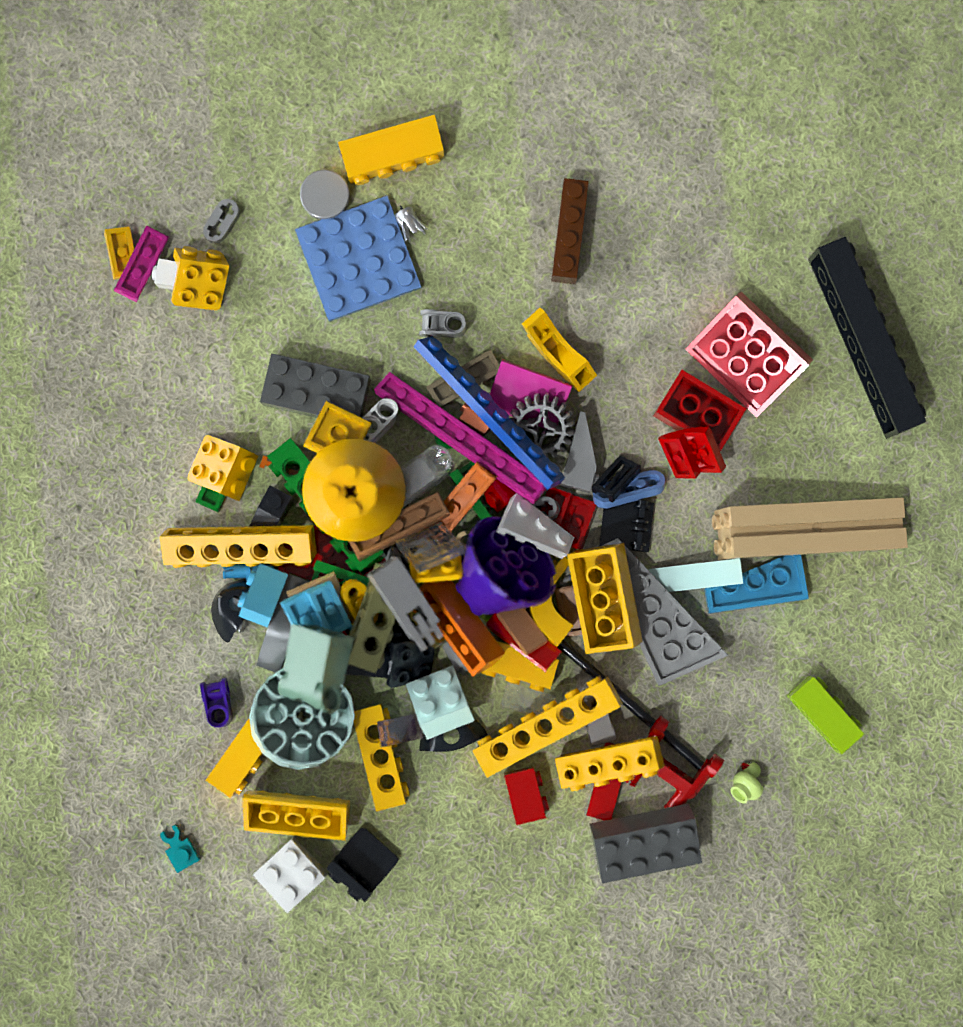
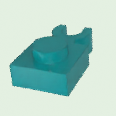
M175 824L172 826L175 832L174 837H168L165 831L160 833V837L165 843L170 844L171 848L165 852L174 869L179 873L201 859L189 838L181 840V830Z

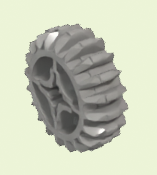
M535 393L534 401L529 396H526L524 399L526 405L518 401L516 406L519 410L512 409L510 414L515 418L510 419L517 426L525 428V431H529L534 435L535 441L533 443L542 449L543 454L547 458L548 453H551L555 458L558 456L557 449L565 452L566 447L564 444L570 445L572 439L568 436L574 435L575 430L569 427L575 425V420L567 419L572 416V411L567 410L563 412L567 404L563 402L558 406L559 398L557 396L553 398L552 402L548 401V393H545L543 400H540L539 393ZM540 409L538 417L528 418V420L522 419L528 412ZM548 410L558 417L561 426H558L557 423L552 422L548 418ZM543 416V423L545 428L544 431H542L541 437H539L538 424L539 422H541ZM560 434L555 441L542 444L546 436Z

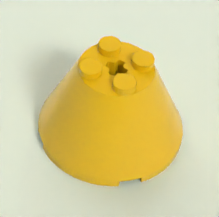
M345 439L332 443L322 449L310 462L304 476L302 488L304 504L313 522L326 534L351 542L372 539L390 528L401 513L406 494L403 472L395 458L380 445L363 439ZM353 485L357 487L355 490L358 494L356 498L354 496L350 497L347 494V487Z

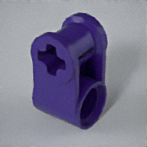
M222 678L219 682L209 684L201 682L200 691L208 723L213 727L228 726L233 719L227 678ZM218 709H222L226 714V718L222 723H218L214 718V714Z

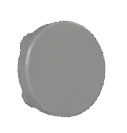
M319 170L311 173L303 181L300 189V200L305 211L311 217L319 220L331 219L346 211L350 200V192L346 181L341 175L331 170Z

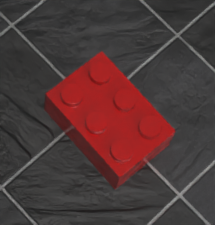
M681 370L653 414V417L676 431L694 427H710L721 452L747 408Z

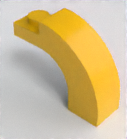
M537 309L522 323V326L528 333L527 337L539 353L578 392L597 376L588 360L569 345L543 309Z
M566 557L559 562L555 559L553 561L556 574L553 576L554 584L569 566ZM551 597L540 605L527 607L528 614L547 640L556 647L573 627L571 623L555 610Z

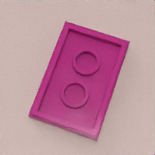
M502 359L490 395L500 408L513 417L510 414L511 410H519L516 406L517 402L520 401L526 405L525 397L529 396L534 401L535 393H539L540 400H543L545 393H548V401L551 402L557 396L559 398L558 406L563 402L566 403L572 385ZM540 409L528 412L522 419L528 420V418L538 417ZM548 410V418L558 425V417ZM543 416L541 422H539L538 426L541 428H545L543 423Z

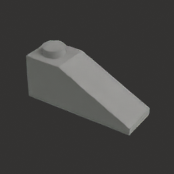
M580 411L563 472L566 478L560 486L589 493L592 485L599 479V474L595 473L597 466L586 413Z

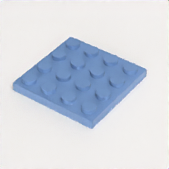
M388 196L346 210L334 218L322 219L295 229L329 322L421 289L418 276Z

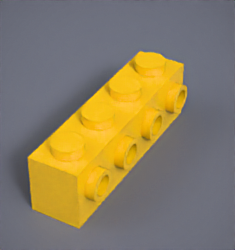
M658 736L568 753L555 758L561 788L570 787L571 791L584 789L585 784L594 783L595 787L607 785L610 779L618 778L619 782L634 779L633 775L642 774L643 777L654 776L658 774L657 770L664 767Z

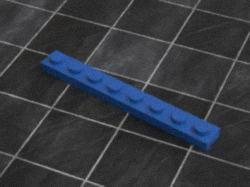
M431 336L419 339L413 347L547 490L562 483L566 477L560 472V468L543 454L542 449L526 436L525 431L509 418L508 413L492 400V396L476 383L475 378L459 365L458 360L443 348L439 340Z

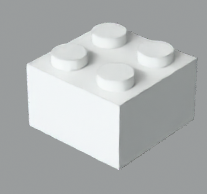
M295 836L253 874L286 913L293 909L328 875Z

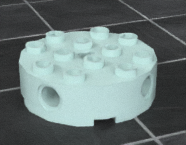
M284 668L267 678L253 699L249 715L252 737L262 754L279 766L296 770L318 767L334 757L351 735L355 717L352 697L343 684L340 685L342 693L340 707L336 712L328 713L310 706L305 701L298 702L281 696L278 693V684L286 673L283 670ZM300 711L303 712V716L307 717L304 722H300V718H296Z

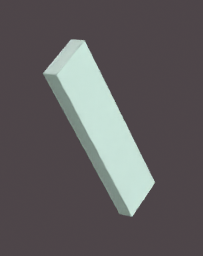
M740 558L648 569L668 592L744 584Z

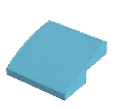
M331 581L306 589L280 602L291 625H317L339 633L352 626Z

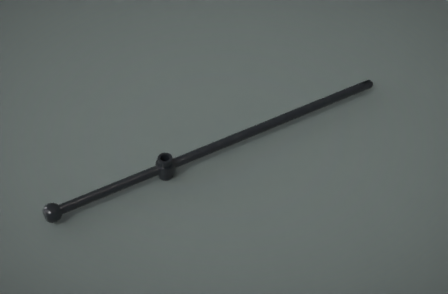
M460 550L461 563L463 565L465 553ZM562 640L557 646L593 679L598 676L601 679L606 678L604 674L565 640ZM612 682L623 705L651 729L656 720ZM666 729L663 733L665 736L662 739L699 770L704 762Z

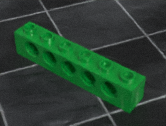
M289 438L267 456L272 462L268 467L277 478L280 475L284 477L287 482L283 485L292 496L297 493L302 500L299 505L309 515L304 504L302 488L310 461L295 442ZM294 465L300 466V470L296 475L288 474L290 467ZM334 537L330 541L338 553L343 551L347 555L348 559L345 562L354 573L359 570L364 575L375 566V563H379L386 557L385 553L381 550L359 562L355 552L349 550V541Z

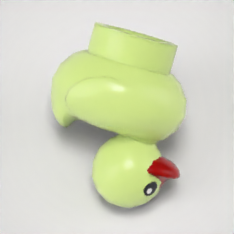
M755 762L742 763L743 771L735 774L731 794L740 803H746L748 800L760 798L764 788L756 779L761 773L760 766Z

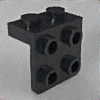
M416 621L412 622L414 627L418 625ZM392 626V639L385 646L391 651L386 684L390 688H395L431 674L437 637L433 632L431 633L435 640V643L432 645L425 638L422 639L427 649L421 651L416 642L408 638L401 626Z
M362 827L336 855L326 869L329 871L328 876L337 884L342 882L348 888L347 892L356 901L361 899L365 903L375 888L398 863V856L370 831Z

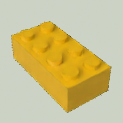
M624 543L580 549L567 554L586 654L630 649L642 643L643 640Z

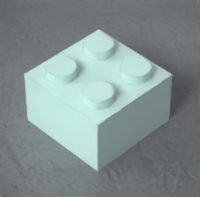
M453 665L406 684L419 724L427 740L475 721Z

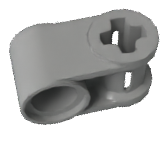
M431 309L420 311L422 316V330L419 331L420 337L459 338L466 333V320L459 312ZM459 320L462 322V326L454 331L449 328L450 322Z
M594 696L587 698L585 704L591 707V702L593 701L597 704L596 698ZM609 714L586 725L592 747L616 740Z

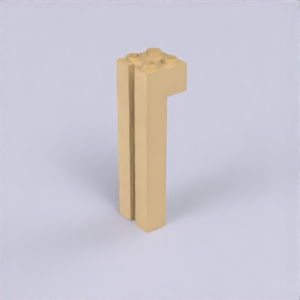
M904 498L730 506L715 510L712 517V527L718 531V540L714 541V552L718 555V560L908 548L906 528H903V518H905Z

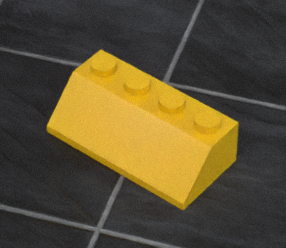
M435 114L338 142L350 184L355 183V185L366 184L370 181V178L377 176L380 179L388 178L393 175L394 171L401 169L403 172H409L416 169L417 165L422 163L434 165L441 161L440 158L444 157Z
M248 790L243 794L245 831L346 841L350 816V800Z

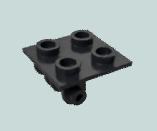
M638 500L611 508H603L599 547L619 538L629 550L649 552L654 503Z

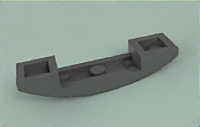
M289 573L266 631L256 666L272 672H277L283 668L291 624L280 602L289 598L287 591L306 584L310 580Z

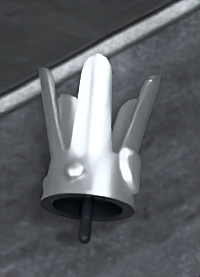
M400 205L401 211L395 217L402 227L405 241L408 239L410 242L409 228L412 233H416L417 229H419L425 235L424 229L428 228L416 217L413 208L406 207L403 209Z

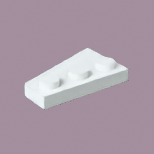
M517 493L510 498L496 531L502 535L506 533L515 536V540L522 543L525 541L533 543L537 549L561 559L567 556L574 540V536Z

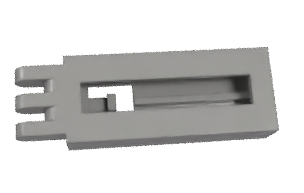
M391 557L367 575L408 638L414 640L421 651L427 649L422 639L425 638L430 645L435 643L431 635L432 632L438 639L443 637L441 630L436 624L439 622V619L398 557ZM414 608L418 612L412 616L418 623L415 627L406 615Z

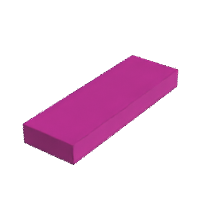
M146 225L114 289L115 292L137 303L169 236Z

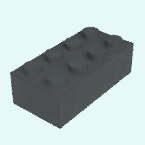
M271 353L260 403L263 406L317 418L325 402L328 401L362 418L371 378L369 375Z
M690 804L590 824L594 852L602 884L702 863L696 819Z

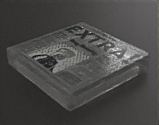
M441 522L396 541L397 549L419 573L465 553L464 545Z

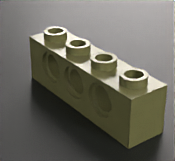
M375 563L373 570H375L382 564ZM369 580L350 636L354 637L348 664L376 673L377 668H380L383 664L385 657L383 651L386 643L388 644L392 639V626L396 618L371 580ZM381 612L383 616L382 621L375 625L373 618L376 613ZM372 636L374 644L370 649H366L365 641L368 637Z

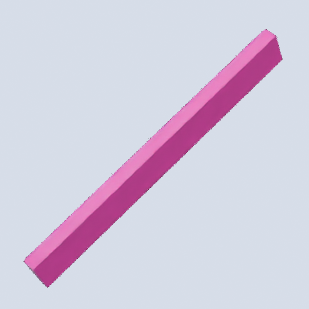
M391 372L375 387L374 393L379 397L395 401L399 411L473 463L478 461L496 476V479L533 505L546 490L545 486L526 466Z

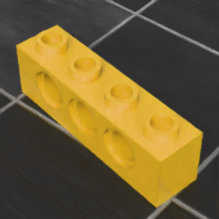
M381 703L354 710V726L376 812L406 804V797H409L410 793L407 782H402L400 772H404L401 758L395 757L393 748L398 746L394 732L389 733L387 723L391 722L388 707L383 708ZM371 725L381 727L382 736L380 738H372L369 735L368 730ZM382 749L388 753L389 758L387 762L379 763L375 759V752ZM385 774L393 776L395 779L394 786L384 787L381 783V777Z

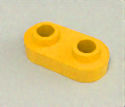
M350 579L341 586L340 596L355 622L366 586L359 580ZM355 588V593L349 595L350 589ZM379 612L373 618L374 624L378 619Z

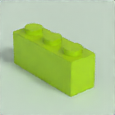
M808 676L787 697L837 753L843 754L864 735L860 730L862 725L853 715L849 717L843 710L845 705L836 696L832 698L826 691L828 686L821 678L817 677L815 679L813 676Z

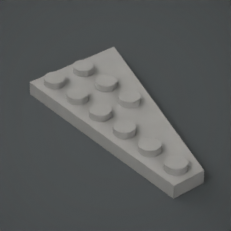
M617 538L602 546L619 544L622 542L619 538ZM625 546L643 640L639 645L658 686L728 656L720 645Z

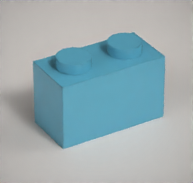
M259 564L256 572L251 570L246 583L250 586L248 593L242 592L237 605L241 607L239 617L268 627L288 574L263 564Z

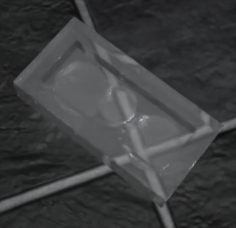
M507 681L500 706L525 714L534 711L535 715L544 711L542 706L555 700L556 695L540 692Z

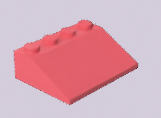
M742 292L737 294L685 349L756 417L813 361L805 351Z

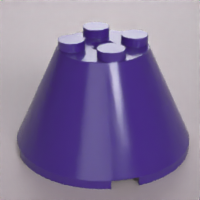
M502 517L484 518L472 528L462 565L463 577L456 584V590L462 595L465 602L470 606L471 611L477 616L540 605L546 602L556 589L553 580L556 571L550 555L537 549L533 543L528 541L522 543L515 540V536L506 533L502 535L497 533L496 531Z

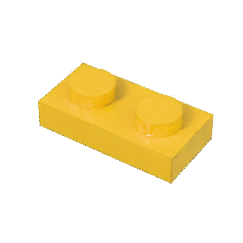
M130 226L105 229L104 231L113 280L120 279L134 251Z

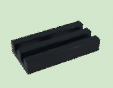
M620 455L592 485V492L595 494L599 492L602 498L607 496L608 501L613 503L641 472V465ZM623 464H625V466L621 469V471L616 473V471H617ZM616 473L611 482L606 487H603L606 484V482Z

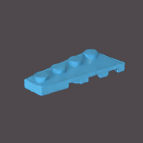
M801 555L783 556L742 573L744 584L704 589L708 614L809 599Z

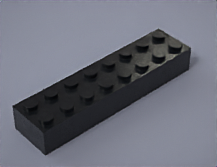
M845 236L818 247L808 258V261L883 434L888 439L925 423L926 411L924 406L918 403L916 399V388L914 383L908 380L906 376L905 362L896 353V342L894 337L888 334L886 330L884 314L878 311L876 307L874 291L868 288L865 281V271L861 265H858L855 259V248L851 242H848Z

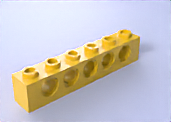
M314 525L167 528L160 536L163 565H172L175 568L187 565L208 567L212 564H221L223 567L245 564L252 567L261 563H270L271 566L295 563L297 566H304L311 563L317 554ZM283 543L291 545L293 550L286 549ZM210 544L215 545L219 551H214ZM234 544L240 545L243 551L237 550ZM259 544H264L268 551L261 549ZM186 545L191 546L194 552L189 551Z
M598 676L586 683L588 687L582 691L575 688L564 694L565 700L559 703L553 700L542 706L544 711L535 715L534 711L520 718L522 723L514 727L512 723L498 730L500 733L498 736L491 738L488 735L478 740V746L472 751L486 777L501 771L621 707L623 702L609 677L601 679ZM586 695H592L596 698V707H589L585 704L584 698ZM563 707H570L574 711L573 719L564 717L562 713ZM541 719H548L552 723V730H544L540 724ZM519 731H526L530 735V741H521ZM498 742L507 745V754H502L498 751Z

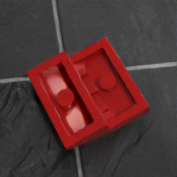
M710 427L682 429L661 435L658 438L675 478L696 479L700 473H722L726 468Z
M557 488L548 489L545 497H551L560 506L559 515L553 521L574 536L572 548L577 550L583 549L598 506L593 501L575 496L572 493ZM547 503V506L540 510L548 515L549 510H553V507Z

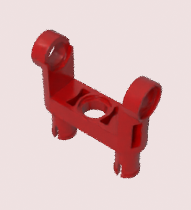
M659 716L651 727L647 738L658 736L660 742L665 736L663 733L670 721L663 716ZM714 754L710 760L706 759L692 778L663 758L664 767L657 770V775L676 788L675 793L667 804L664 805V808L684 805L688 800L694 799L707 780L713 778L718 773L724 763V759ZM634 775V779L630 780V785L636 787L643 775Z

